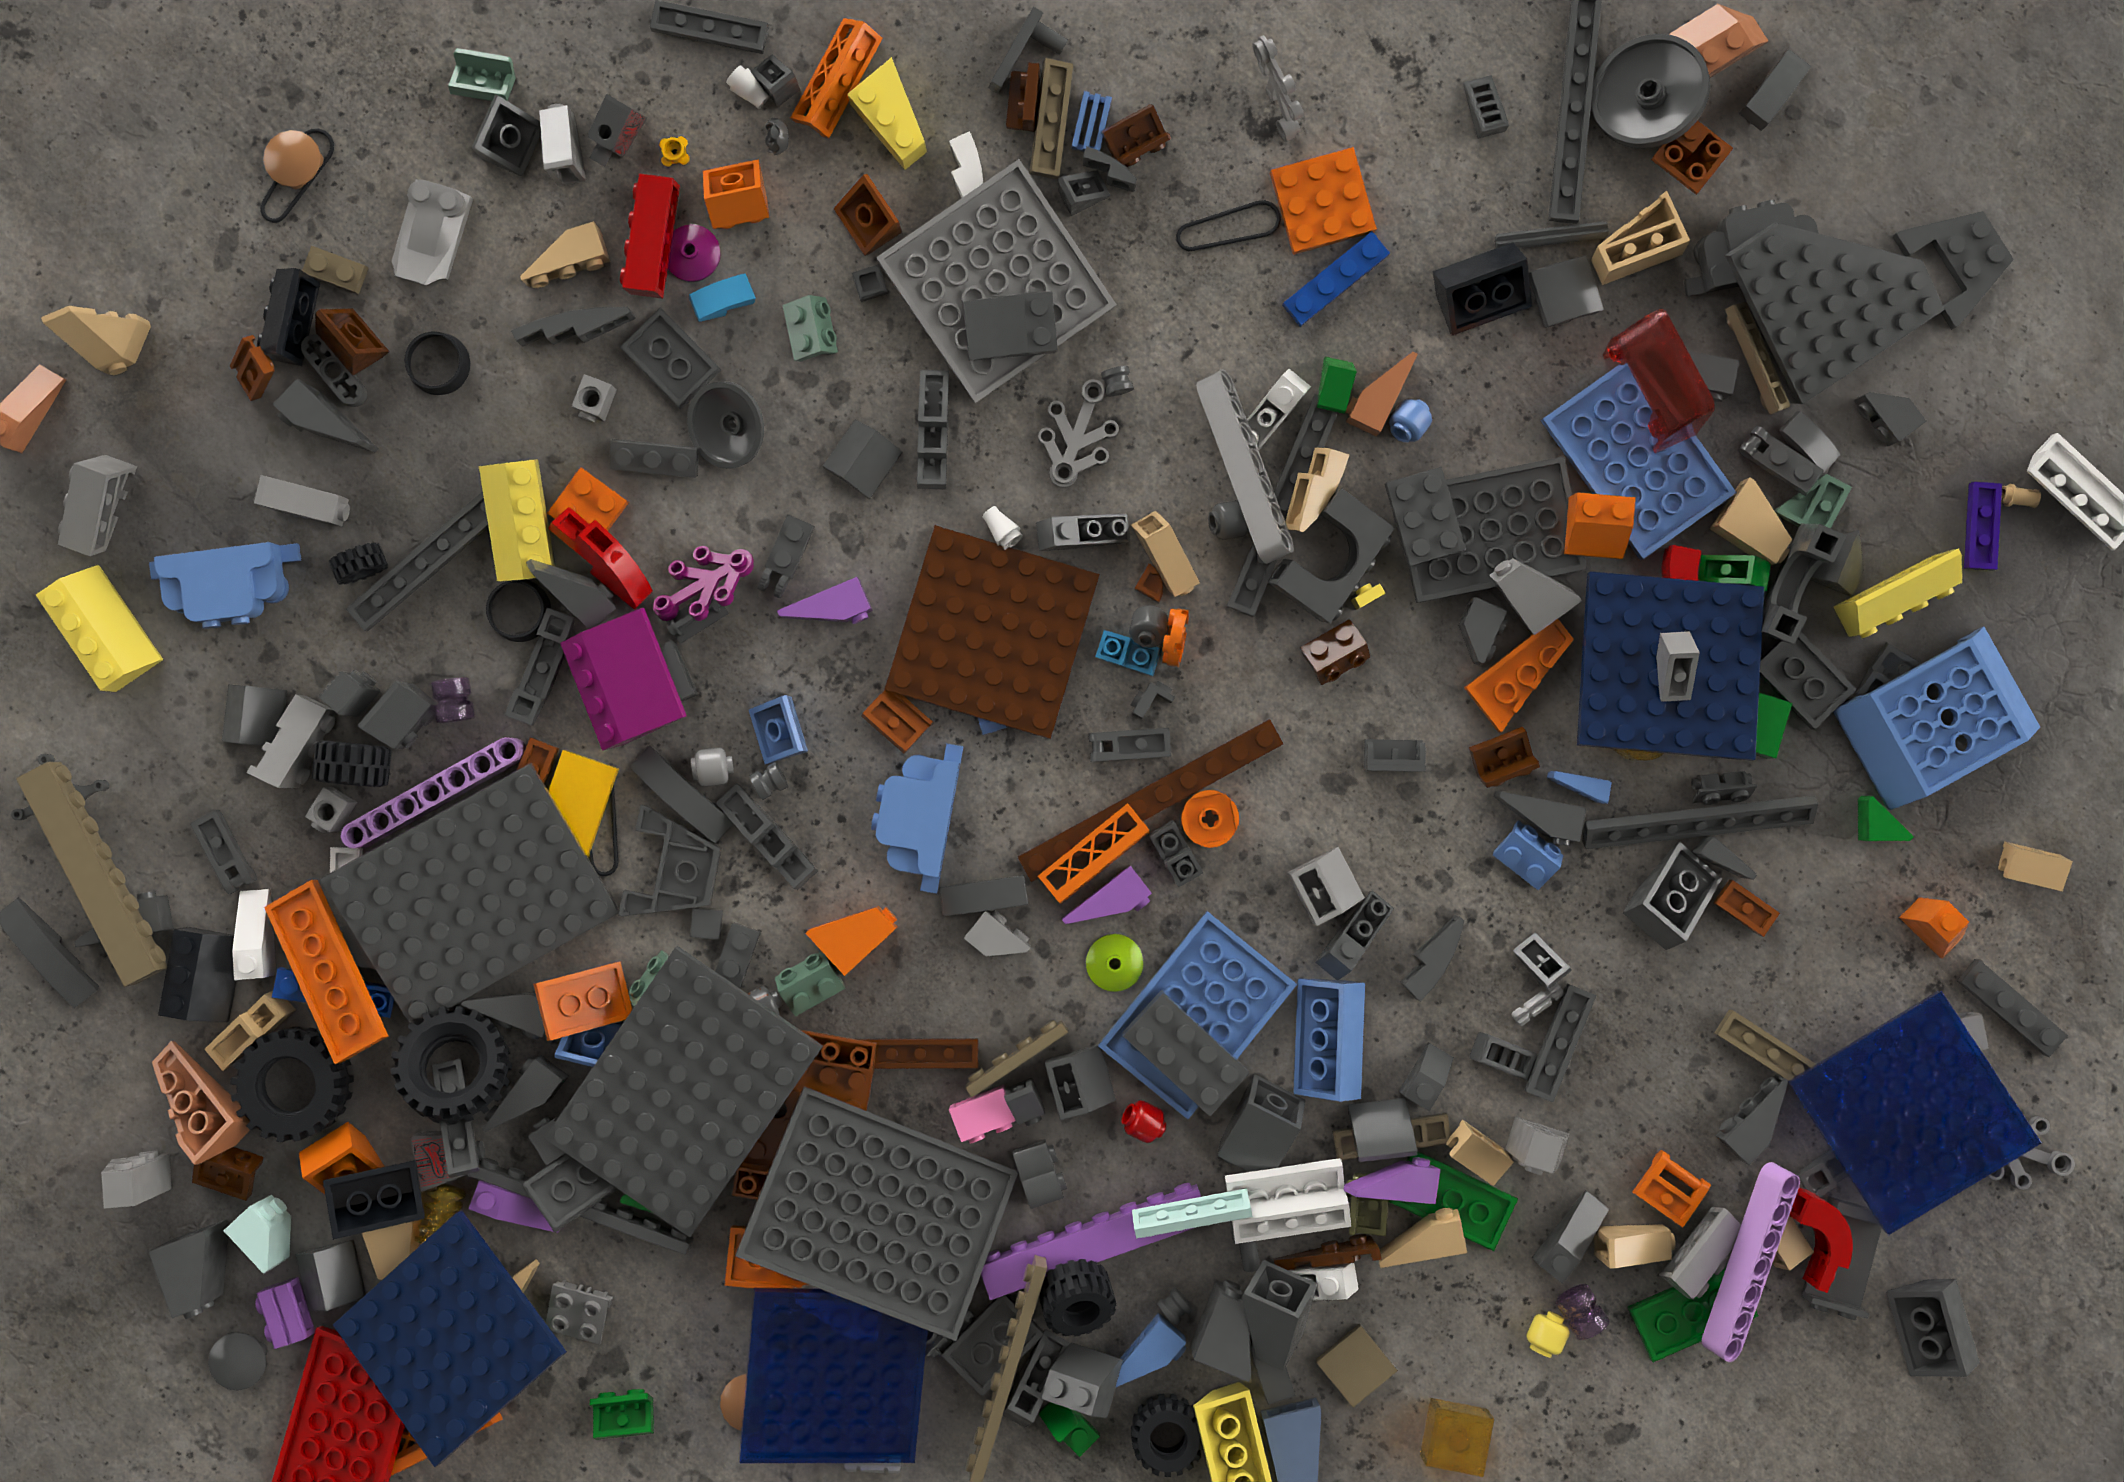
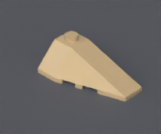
M67 306L41 317L42 322L93 367L110 375L121 374L127 370L126 367L136 363L151 327L148 320L136 314H128L125 318L118 317L117 312L113 311L97 315L95 309Z

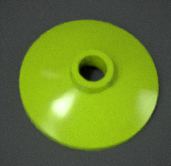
M1109 934L1099 938L1092 944L1087 953L1086 968L1089 977L1098 987L1111 992L1123 991L1130 988L1139 979L1143 970V956L1140 948L1132 939L1120 934ZM1113 958L1120 960L1121 964L1117 969H1112L1109 966V962Z

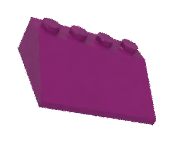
M640 608L583 631L560 643L602 751L624 746L687 716L645 608Z

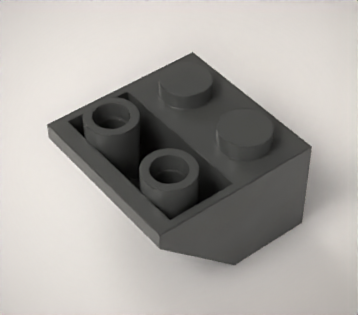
M1098 1045L1045 1059V1066L1060 1120L1089 1113L1116 1101L1104 1054Z

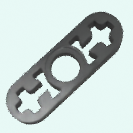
M312 334L305 337L301 344L303 355L343 403L351 407L362 405L366 401L368 393L356 375L352 376L318 335ZM314 343L320 345V351L327 358L323 360L319 355L315 354L312 345ZM333 363H338L341 366V374L337 378H330L327 374L328 367ZM346 382L352 388L357 389L355 391L357 397L354 399L347 397L350 393L341 384Z

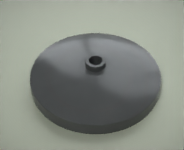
M1651 34L1626 42L1605 59L1594 77L1591 108L1597 124L1611 140L1631 148H1653L1674 141L1697 122L1707 105L1710 94V76L1707 65L1700 52L1691 43L1677 36Z

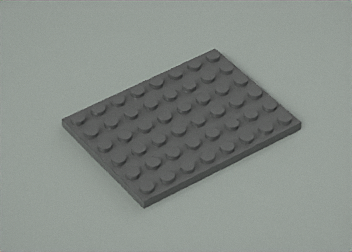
M532 763L525 765L320 879L409 1023L413 1022L416 1025L424 1022L422 1014L428 1012L431 1017L438 1015V1008L446 1007L448 1009L619 913L618 907Z
M676 946L544 1139L690 1238L823 1045Z
M804 1086L735 1256L956 1341L1019 1172Z

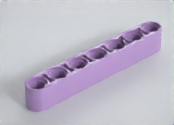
M505 737L497 740L348 823L341 831L342 842L349 848L371 846L520 763L526 748L525 744L517 738ZM509 743H512L516 749V753L512 758H508L505 755V747ZM487 757L490 761V768L484 773L480 769V761ZM459 771L465 776V781L460 787L457 786L454 780L456 773ZM433 785L437 786L440 792L439 797L435 801L429 795ZM408 799L414 804V810L410 815L404 809V804ZM383 813L386 814L389 820L385 829L379 824V818ZM357 828H360L363 832L361 842H357L354 838V832Z
M1773 1162L1765 1164L1758 1175L1702 1336V1345L1727 1362L1737 1359L1742 1351L1800 1185V1179L1797 1175Z

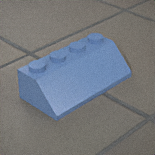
M1298 979L1294 1094L1339 1102L1361 1099L1365 983L1346 980Z

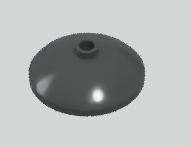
M718 381L705 385L692 398L687 414V427L694 447H699V454L706 461L720 468H737L749 463L759 452L764 438L763 416L752 395L735 383Z

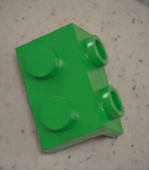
M644 1389L628 1390L627 1395L616 1396L614 1392L599 1393L598 1398L590 1399V1406L593 1408V1438L595 1440L654 1434L653 1397L645 1393Z

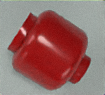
M1139 1100L1134 1104H1129L1123 1113L1122 1124L1126 1134L1144 1143H1151L1156 1138L1162 1137L1166 1130L1162 1109L1146 1101Z

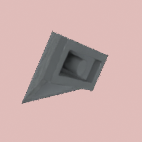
M1859 529L1846 534L1847 536L1834 563L1824 562L1812 575L1811 581L1847 596H1854L1864 571Z

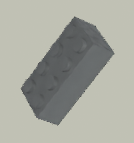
M1162 990L1122 1032L1126 1040L1209 1116L1217 1110L1249 1075V1071Z

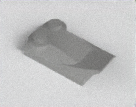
M416 179L408 188L407 196L409 202L393 254L392 264L394 276L427 286L440 279H449L473 198L453 188L427 180Z

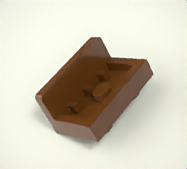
M1152 104L1101 131L1112 157L1122 165H1125V167L1141 160L1140 156L1148 151L1150 153L1160 151L1166 146L1165 142L1171 139L1170 134L1164 130L1156 109Z
M1350 619L1300 647L1303 656L1316 673L1321 685L1337 680L1341 674L1363 665L1370 658L1367 642Z
M1523 727L1469 747L1477 777L1487 788L1500 786L1505 781L1517 776L1528 775L1532 770L1540 767L1539 761L1533 756L1527 731Z

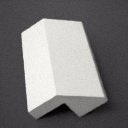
M2052 434L2032 456L2027 472L2108 548L2115 550L2124 541V494L2060 434Z
M1340 1158L1225 1176L1227 1192L1247 1188L1253 1216L1231 1221L1235 1244L1351 1227L1350 1208L1346 1191H1344L1343 1165Z

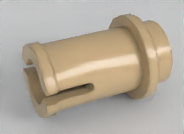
M2015 484L2002 486L2001 503L2004 506L2010 507L2014 504L2036 508L2039 505L2041 499L2039 490L2016 488Z

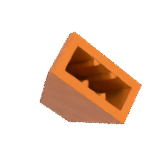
M1921 897L1899 917L1942 959L1963 938L1969 921L1949 901Z
M877 906L815 926L805 934L845 976L898 928L894 923L897 921V918L887 907L882 910Z

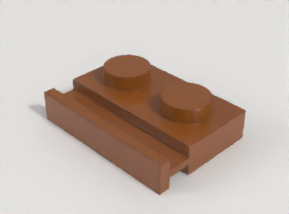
M254 335L242 338L230 364L231 369L236 368L238 371L236 377L250 401L262 397L275 371L271 358L264 354L260 346L255 347L253 343L255 340Z
M885 690L861 715L903 754L909 750L933 723L907 698Z

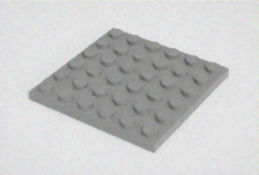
M1020 159L876 257L974 403L980 401L1046 354L969 361L964 312L965 301L1052 291L1057 347L1117 305Z

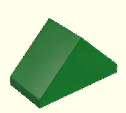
M1324 357L1317 408L1345 414L1357 373L1352 362Z
M1861 796L1858 799V840L1911 841L1914 836L1873 796Z

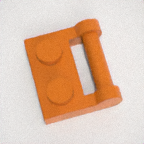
M1660 1150L1653 1158L1651 1166L1637 1184L1633 1193L1683 1228L1709 1191L1711 1184L1703 1178L1698 1179L1671 1160L1668 1153ZM1663 1169L1691 1187L1693 1190L1690 1196H1687L1659 1175Z

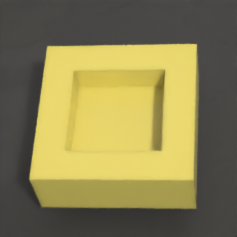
M1368 583L1356 591L1357 597L1352 599L1351 602L1355 609L1358 610L1386 593L1381 584L1372 587Z

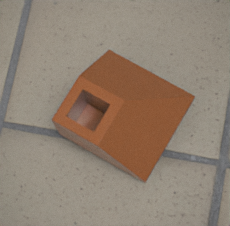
M1697 120L1682 136L1661 145L1651 160L1697 195L1729 155L1733 147Z

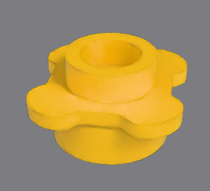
M682 136L678 138L670 137L660 141L659 146L663 154L661 162L664 166L670 167L676 163L686 165L689 162L690 157L686 152V146L688 145L686 138ZM676 149L677 153L673 154L672 150Z

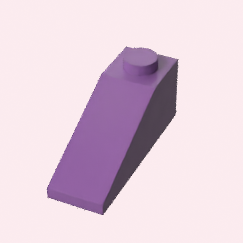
M858 577L777 610L779 616L786 619L835 622L852 621L853 624L868 619L867 613L873 611Z
M1129 865L1062 917V920L1065 924L1128 912L1133 908L1139 911L1150 902L1148 896L1152 893Z
M1413 1157L1412 1162L1399 1161L1344 1184V1191L1355 1197L1436 1204L1440 1169L1430 1165L1429 1159Z
M481 1180L478 1181L469 1206L470 1210L494 1219L554 1232L531 1198Z

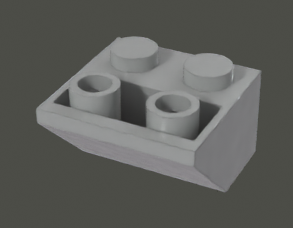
M1339 847L1287 872L1307 914L1316 926L1344 913L1365 898Z

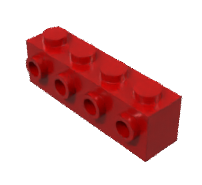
M639 174L638 183H634V211H630L628 218L629 228H631L630 237L626 239L624 245L626 264L620 272L622 288L630 295L661 299L664 297L680 185L674 178Z

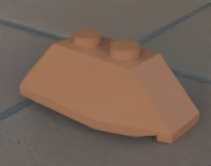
M1716 4L1669 34L1686 40L1700 52L1707 65L1710 78L1768 42L1754 17L1720 4Z

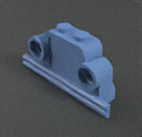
M266 542L154 557V562H149L151 579L160 580L161 597L164 605L171 610L184 614L190 621L202 623V628L209 629L221 627V622L231 621V625L250 623V618H256L262 614L264 602L278 603L282 601L289 591V584L284 577L282 563L301 561V554L298 543L277 545Z
M946 743L944 760L928 758L923 755H913L903 765V776H891L885 781L884 785L879 784L876 801L881 802L879 813H874L871 830L876 831V838L880 843L890 845L887 852V860L892 868L898 871L923 875L920 891L936 894L938 892L964 746Z

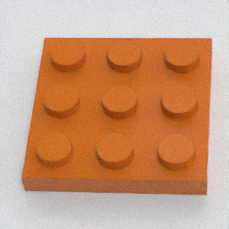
M1354 147L1270 171L1293 255L1367 235L1371 231L1374 233L1377 230Z

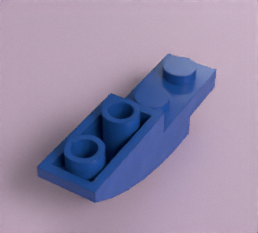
M279 967L276 973L272 998L307 1003L292 969ZM364 981L379 1016L391 1018L394 998L385 985Z

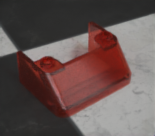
M1660 308L1649 313L1613 337L1603 353L1604 359L1611 358L1613 362H1618L1620 365H1628L1652 410L1648 428L1654 438H1658L1657 443L1652 448L1654 453H1658L1697 435L1714 412L1715 404L1710 391L1667 312Z

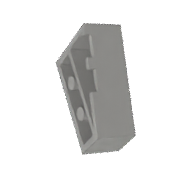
M108 455L74 463L69 471V490L63 501L65 510L63 520L58 527V533L60 534L58 545L88 556L106 551L118 517L113 514L119 498L125 500L128 491L123 490L128 474L135 475L138 466Z
M1515 1116L1505 1150L1513 1155L1512 1159L1525 1167L1526 1171L1537 1175H1542L1543 1171L1553 1174L1560 1167L1570 1133Z
M158 1151L141 1152L139 1156L112 1159L101 1172L104 1209L135 1206L172 1189L170 1154L158 1155Z

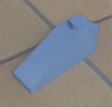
M1158 1313L1120 1357V1359H1123L1116 1387L1165 1367L1172 1359L1177 1361L1186 1350V1346H1184L1186 1344L1185 1335Z

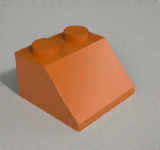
M759 159L703 171L704 200L713 229H728L736 224L746 222L757 223L765 218H769L768 201Z
M1578 492L1570 496L1568 500L1564 555L1623 559L1633 529L1636 497Z
M346 1122L299 1152L302 1178L323 1194H325L323 1180L385 1167L367 1137L349 1122Z

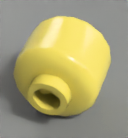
M1548 1311L1547 1315H1535L1526 1335L1527 1340L1531 1343L1529 1347L1548 1358H1551L1552 1354H1561L1570 1334L1569 1328L1563 1324L1564 1318L1551 1311Z

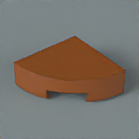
M1148 564L1134 589L1159 603L1163 595L1162 579L1155 567Z

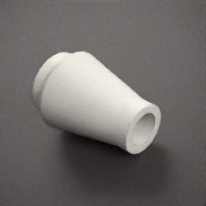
M741 65L732 72L726 81L730 86V91L747 100L758 109L770 97L763 90L749 68L745 69Z
M996 506L991 507L983 514L982 517L986 521L998 546L1001 545L1006 550L1007 547L1012 548L1021 540L1023 536L1020 533L1021 528L1001 513Z

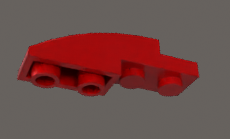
M568 507L551 522L548 529L593 566L590 573L634 610L653 592L649 582L633 558L596 520L589 524Z

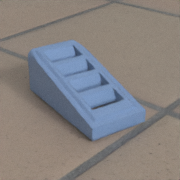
M1558 771L1548 772L1547 778L1596 803L1608 804L1612 784L1610 781Z

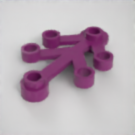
M706 546L697 547L693 552L694 559L702 566L709 563L721 566L714 571L686 567L680 560L673 561L669 565L668 571L675 580L690 579L696 580V582L672 596H658L653 603L655 614L662 621H670L678 615L680 604L700 592L702 593L699 600L693 602L689 607V613L696 621H702L707 618L709 614L708 608L713 596L719 605H730L734 600L733 593L739 578L749 575L753 570L754 559L751 553L745 549H738L727 555L711 552ZM727 577L724 586L717 588L719 581Z

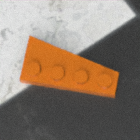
M1556 619L1536 635L1532 634L1466 685L1464 689L1496 730L1502 733L1508 725L1507 723L1523 706L1525 700L1537 688L1542 678L1554 666L1574 638L1560 620Z

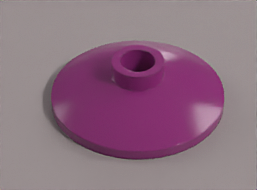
M695 224L684 225L673 231L669 257V271L677 278L688 282L701 281L709 277L716 270L721 256L720 246L714 234L705 227ZM688 246L695 247V251L691 255L685 253Z

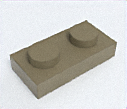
M311 246L302 271L312 278L359 295L369 268L363 264Z

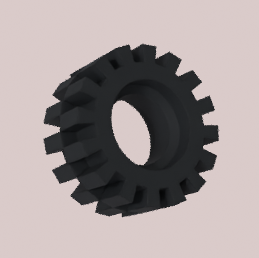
M367 543L363 546H355L353 549L349 548L345 550L346 552H340L328 561L339 585L365 580L367 577L375 576L376 573H381L384 569L388 568V563L379 543Z

